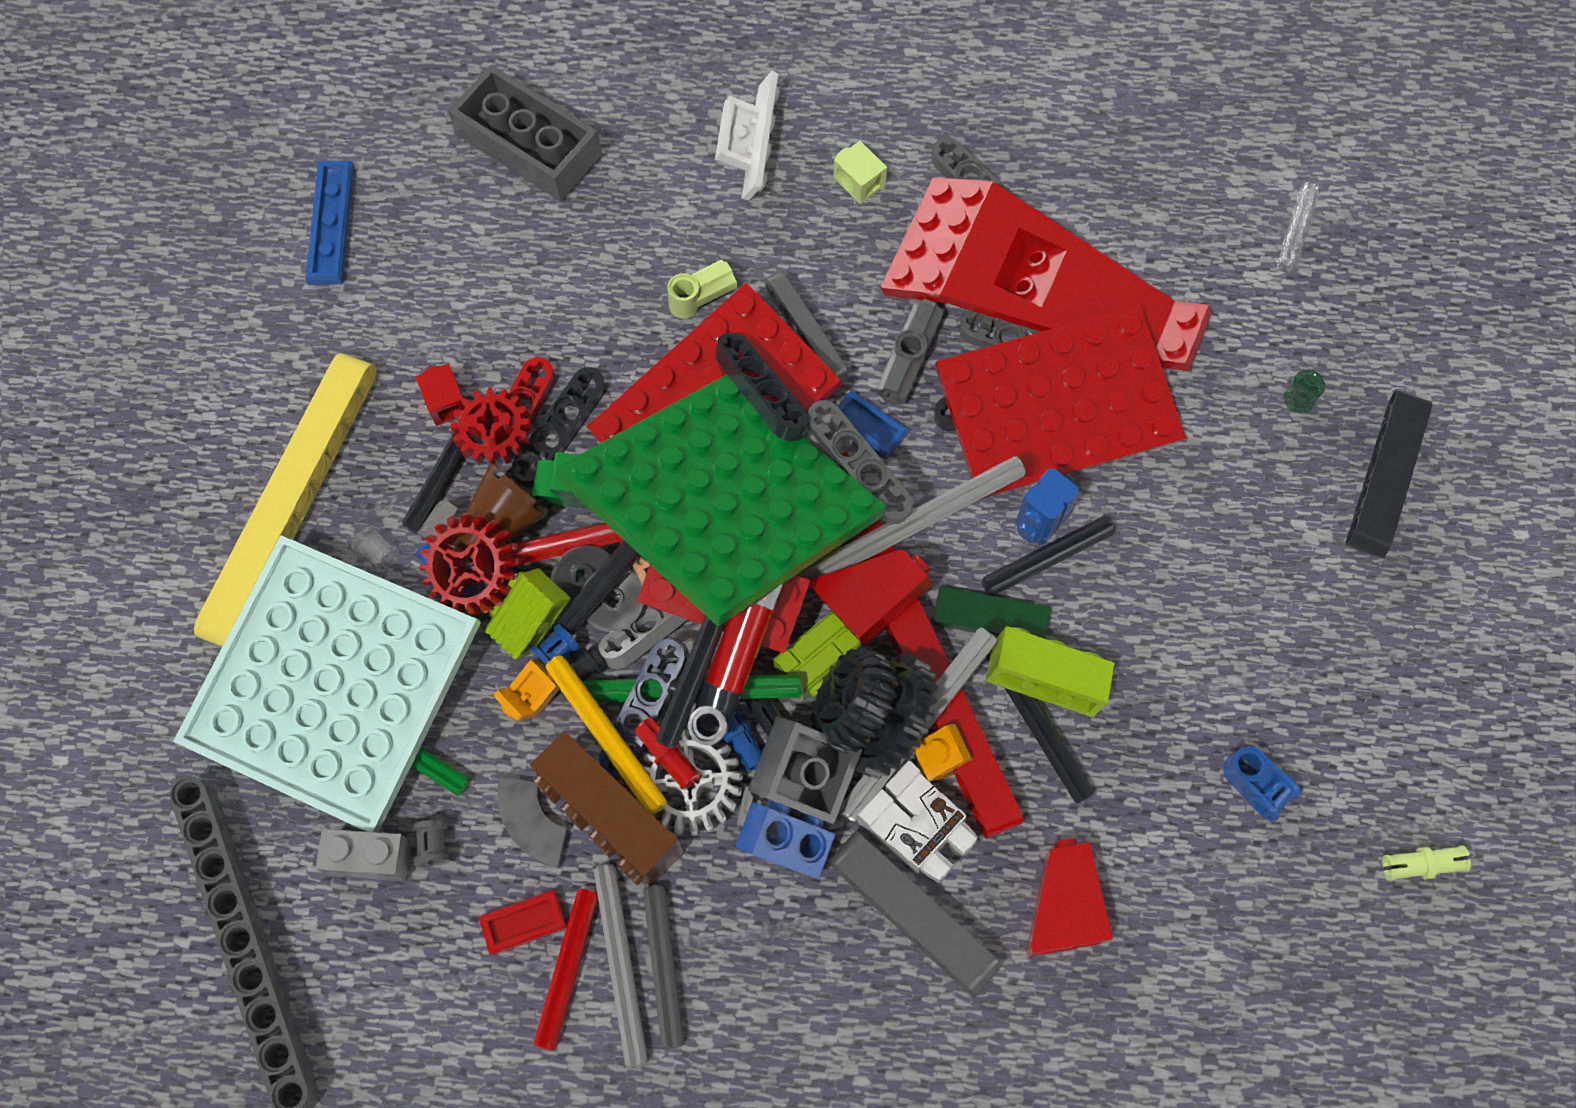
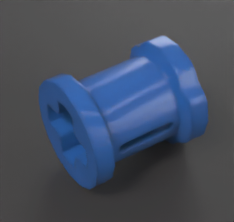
M559 624L554 627L555 632L538 647L534 645L529 649L536 659L538 658L545 666L548 661L557 655H562L565 658L572 651L577 652L581 649L574 638Z

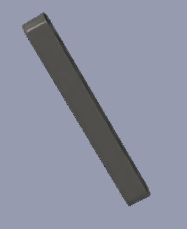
M195 776L181 777L171 787L170 801L273 1108H314L319 1098L318 1087L217 792L212 786ZM200 789L199 799L194 804L189 805L188 799L191 793ZM208 824H212L211 835L201 841L200 833L202 829ZM224 859V870L217 877H213V866L219 860ZM236 895L237 905L235 909L229 914H225V902L231 896ZM244 932H248L250 936L249 944L244 950L238 952L236 946L237 939ZM260 969L263 975L262 982L257 988L251 990L249 986L250 976L254 971ZM269 1007H273L276 1013L275 1021L268 1028H264L262 1025V1015ZM286 1045L289 1050V1057L287 1062L279 1068L275 1063V1053L281 1046ZM298 1084L302 1089V1099L298 1105L292 1107L288 1102V1093L294 1085Z

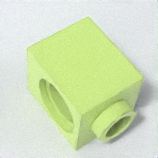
M858 141L850 148L842 149L834 159V179L859 204H862L886 185L887 166L861 141Z

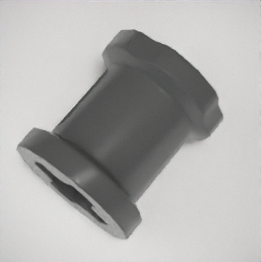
M427 820L416 822L412 825V832L416 833L417 856L413 858L415 866H436L450 862V855L445 853L444 831L448 829L447 821Z

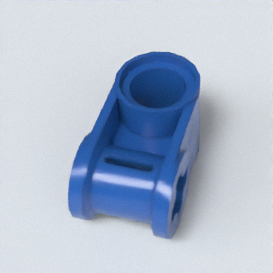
M1243 747L1229 756L1224 762L1223 773L1227 781L1248 800L1252 808L1270 822H1275L1280 817L1279 811L1291 799H1298L1302 794L1298 784L1289 775L1281 771L1263 751L1256 747ZM1239 759L1249 762L1252 767L1251 776L1241 772L1238 765Z

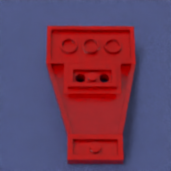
M932 178L880 287L885 296L916 300L927 299L934 302L948 303L1039 332L1141 304L1162 368L1181 371L1190 370L1212 315L1209 305L1174 301L997 183L982 180Z

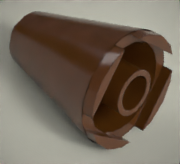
M492 463L483 476L465 513H471L474 518L477 514H484L487 516V522L491 520L499 521L500 528L498 532L502 530H509L511 532L509 539L506 541L509 544L544 518L550 510L545 505L541 510L534 506L537 501L532 497V493L507 473L499 477L494 473L499 467ZM466 533L459 537L453 543V546L466 549L470 543H475L478 537ZM466 558L467 565H471L470 563L473 562L472 558Z

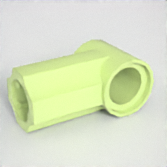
M720 260L691 275L681 273L673 276L668 282L667 288L670 312L678 318L686 319L692 317L699 310V306L736 289L737 281L728 263ZM679 295H689V297H686V298H680V297H678V296H679Z

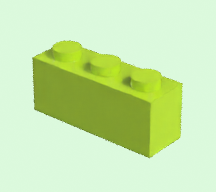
M1006 626L996 638L997 643L991 652L986 682L1092 718L1108 704L1114 662L1102 659L1100 655L1093 652H1082L1067 647L1058 640L1040 638L1030 634L1029 631L1023 628Z

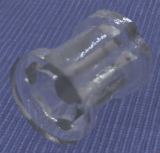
M369 525L353 538L351 548L355 552L362 553L372 563L371 568L376 574H381L399 560L401 550L395 545L391 546L380 535L381 531L376 526Z

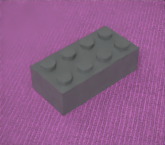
M490 65L448 110L454 131L458 137L559 201L563 200L602 155L596 129L493 65Z

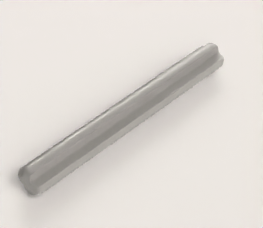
M606 864L596 867L594 869V876L625 1065L628 1068H634L647 1064L648 1057L617 872L613 864Z

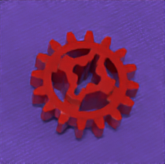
M488 387L485 396H481L476 390L473 392L475 400L472 402L464 398L461 400L464 410L453 411V415L458 422L450 424V428L453 434H455L453 441L457 448L462 447L460 450L466 459L473 455L477 465H480L485 458L488 459L490 465L492 463L496 465L497 458L501 457L506 464L509 463L510 458L508 454L511 452L519 456L522 454L519 444H529L530 439L526 432L532 430V424L527 419L530 415L526 406H521L522 403L517 395L510 399L506 389H502L499 395H495L492 387ZM501 408L508 412L502 413L499 409ZM473 437L474 441H482L483 446L474 443L470 438Z

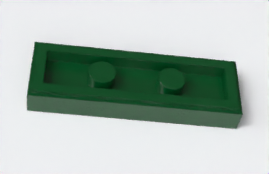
M939 586L932 625L975 633L979 628H984L991 634L996 633L998 636L1006 626L1011 628L1018 627L1029 631L1032 635L1046 639L1051 607Z

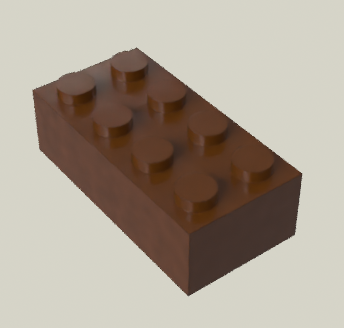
M563 731L530 764L537 774L532 780L539 787V790L553 804L561 800L563 804L560 808L581 831L588 826L592 830L588 836L593 840V843L608 858L616 854L620 858L616 863L637 886L642 881L648 886H653L684 854L679 841L566 731Z

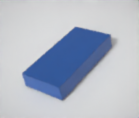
M852 390L838 405L839 409L872 449L885 460L890 457L908 435L907 428Z

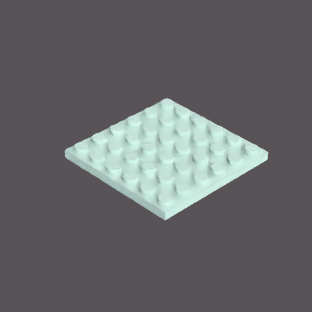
M280 535L173 742L366 832L379 833L481 622L476 618Z

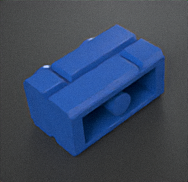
M1049 468L1038 480V483L1034 484L1024 495L1015 522L1019 535L1030 543L1036 542L1039 545H1045L1054 535L1055 531L1068 519L1079 493L1078 487L1057 470Z

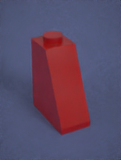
M903 549L816 577L809 583L817 596L863 646L868 644L932 586L927 575L931 570L916 553L910 557Z
M1077 838L1057 841L1054 843V849H1050L1045 855L1026 948L1028 958L1106 944L1113 939L1090 842L1078 844Z

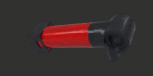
M787 581L728 619L702 690H699L694 702L696 704L694 711L688 719L687 727L689 734L699 744L707 746L716 744L722 740L731 728L738 703ZM672 679L667 689L669 694H674L679 682L678 680ZM709 713L716 716L719 720V730L711 732L704 729L701 724L702 714Z

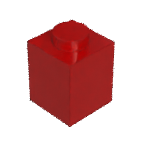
M449 363L442 366L429 367L422 374L415 376L429 414L436 426L454 420V410H464L461 402L463 395Z

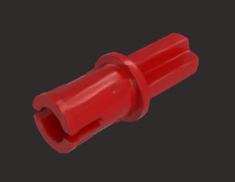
M651 717L645 719L635 729V734L656 758L654 763L657 766L662 765L678 783L681 790L687 789L701 776L700 771L681 752V744L679 742L675 748L659 744L656 741V736L660 726Z

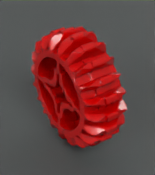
M463 513L460 519L457 516L448 517L447 525L437 524L434 527L437 536L428 535L424 538L431 548L422 549L419 552L423 557L427 558V563L421 564L418 569L428 571L429 577L422 581V584L424 586L433 585L434 587L429 597L432 599L442 597L441 604L448 607L453 606V609L462 613L467 611L469 616L478 615L480 610L484 613L493 611L494 604L500 606L505 600L504 594H509L511 588L508 586L509 580L517 579L518 572L512 571L513 566L519 565L522 562L521 558H512L511 552L518 549L519 545L517 543H506L511 532L509 530L498 532L500 522L497 520L487 522V516L484 514H477L474 518L471 513ZM466 533L478 537L475 543H470L466 549L453 546V543ZM490 552L493 554L494 567L489 561ZM466 558H472L473 562L470 564H474V571L468 570L467 567L470 565H467ZM447 562L449 563V565H450V567H451V575H450V576H449L448 569H447ZM474 580L477 582L484 581L489 584L478 595L463 592L464 588L467 585H471Z

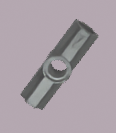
M927 299L915 300L904 328L896 338L895 348L876 389V394L883 398L885 402L893 405H905L917 374L924 365L925 356L944 313V310L939 308L935 302ZM906 349L915 350L917 354L908 355L903 351Z

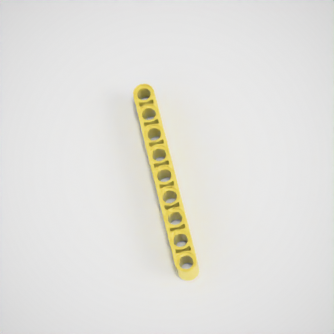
M338 353L332 360L197 617L194 626L196 637L223 647L280 535L291 540L294 539L375 381L376 367L374 364L343 353Z

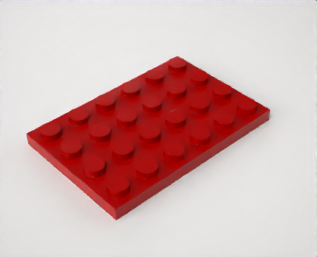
M746 282L586 427L602 443L726 375L727 373L715 359L718 338L725 333H738L744 336L807 413L813 403L826 400L843 384L832 370ZM752 371L743 372L745 375L750 377L760 376L759 374ZM772 395L762 396L768 401H779L777 397Z
M1141 304L938 360L935 363L939 381L971 479L1014 456H1017L1025 467L1026 474L1022 478L984 498L1036 484L1049 468L1057 470L1064 476L1182 442L1186 439Z

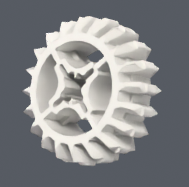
M684 729L681 735L682 741H679L681 744L680 750L701 773L697 780L700 781L699 784L694 783L695 788L691 789V800L688 790H681L670 774L665 775V779H659L664 767L662 765L657 766L654 763L656 759L654 755L647 753L644 755V761L651 768H643L660 792L668 791L669 794H679L684 798L686 804V811L676 810L666 804L662 810L653 814V816L658 819L663 815L660 823L666 829L675 821L676 835H682L685 824H689L691 835L697 836L698 823L704 822L705 829L711 832L713 831V825L710 820L712 817L715 816L722 824L727 821L725 814L721 811L722 808L728 811H735L736 804L728 797H741L742 790L731 784L739 783L743 778L741 772L732 771L739 766L738 759L736 757L726 759L731 752L728 745H724L716 750L719 742L708 746L699 744L694 740H690L688 730ZM693 754L702 755L712 760L721 773L712 774L711 770L697 768ZM721 785L715 799L706 807L698 810L701 794L707 790L714 789V786Z

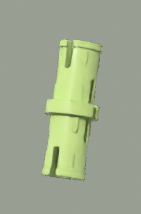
M1463 845L1440 850H1431L1429 847L1418 848L1416 853L1384 855L1382 857L1383 867L1400 866L1398 869L1384 871L1388 881L1421 876L1423 879H1432L1439 873L1469 871L1471 859L1453 860V858L1469 856L1467 848Z

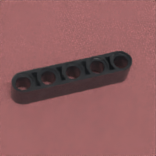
M1399 390L1393 392L1385 410L1345 543L1347 547L1381 559L1387 555L1395 536L1433 402Z

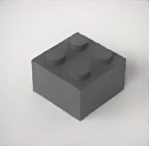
M776 717L748 791L834 824L862 749L857 753L852 751H846L849 752L848 754L842 751L838 752L822 744L827 743L826 734L797 722Z

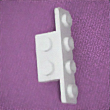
M771 71L759 85L755 106L732 96L726 99L723 106L715 159L745 170L742 199L747 201L757 191L761 192L767 180V173L764 172V168L771 152V144L768 143L776 119L775 115L772 114L773 106L780 92V88L777 87L778 73Z

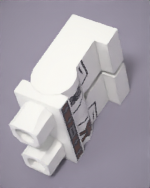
M909 760L885 785V791L882 789L858 814V823L896 857L908 865L917 875L922 871L926 876L940 883L953 868V864L939 851L948 842L964 856L977 842L978 837L965 823L967 815L959 808H956L945 795L940 793L920 774L921 771Z

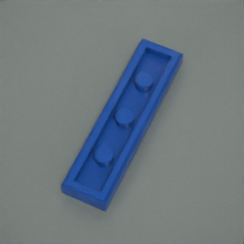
M318 161L305 278L308 285H343L354 174L352 161Z

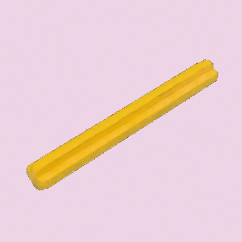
M557 655L546 664L547 671L641 805L652 815L658 813L666 806L667 800L569 662L562 655Z

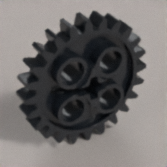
M899 653L897 659L892 656L889 657L892 666L897 669L895 678L899 680L897 687L894 689L897 697L892 701L891 708L893 711L890 713L904 718V721L899 724L886 718L887 724H882L879 728V735L871 737L870 744L867 747H861L862 752L855 770L868 777L872 776L879 779L881 774L888 777L892 768L897 771L900 770L901 759L904 758L909 761L911 759L910 749L913 746L916 748L920 747L918 739L920 734L928 733L929 730L925 726L926 720L934 717V714L929 709L938 700L931 696L938 688V685L932 682L936 674L930 671V665L911 654L906 656Z

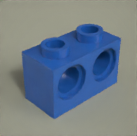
M768 800L766 807L752 802L735 848L819 880L835 837L834 833L821 829L824 821L805 813H801L799 820L788 816L791 808L772 800ZM773 822V833L769 838H766V830ZM806 836V844L800 851V842Z

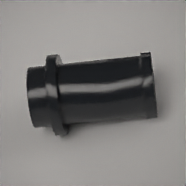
M594 646L589 650L586 648L582 649L584 653L569 663L581 681H584L595 672L602 673L601 668L607 665Z

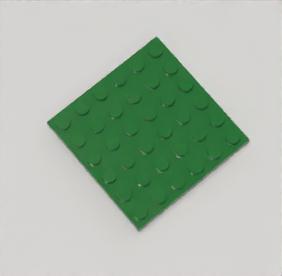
M727 374L557 467L556 478L717 626L882 518L887 507L805 437L792 442L777 437Z

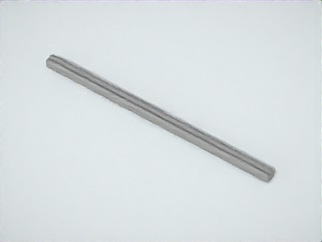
M1014 456L911 510L909 517L904 522L893 525L887 523L820 558L799 572V574L808 576L811 581L816 577L858 564L1022 478L1026 474L1025 467L1022 461L1017 456ZM697 623L670 638H676L684 642L690 653L701 624ZM674 646L671 649L662 650L661 654L666 657L663 666L678 659L674 655L676 649Z

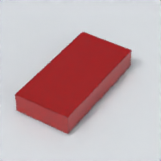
M555 889L478 916L490 956L564 931L567 927Z

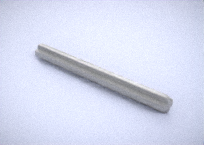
M977 629L935 683L938 685V688L931 696L938 700L929 709L934 714V717L926 720L925 726L928 730L996 645L997 639L986 629ZM920 734V736L918 737L919 741L924 737L925 734ZM901 759V765L906 759ZM892 768L888 777L881 774L879 779L863 775L843 800L840 812L853 822L858 821V814L884 788L897 770Z

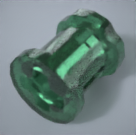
M1312 370L1298 372L1293 378L1291 386L1284 393L1283 399L1287 408L1298 414L1311 411L1316 405V400L1325 391L1326 385L1322 376Z

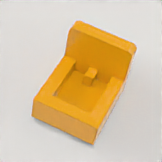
M537 658L530 659L508 688L498 689L493 696L501 704L502 711L508 717L517 721L536 718L560 688L547 671L546 666Z
M955 724L944 726L921 740L919 748L915 747L913 749L917 756L918 767L926 775L928 781L948 778L953 775V770L972 760Z

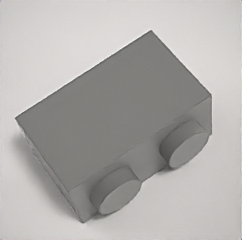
M322 829L315 869L331 877L406 881L412 842L401 834Z

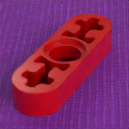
M542 357L531 358L523 364L508 392L510 399L517 395L519 398H528L532 401V406L528 410L530 416L527 418L532 425L555 382V374L551 363ZM540 369H542L544 371L545 378L538 377L533 385L536 391L535 393L533 390L530 389L533 384V378L531 373H538ZM499 409L502 413L508 412L504 409Z

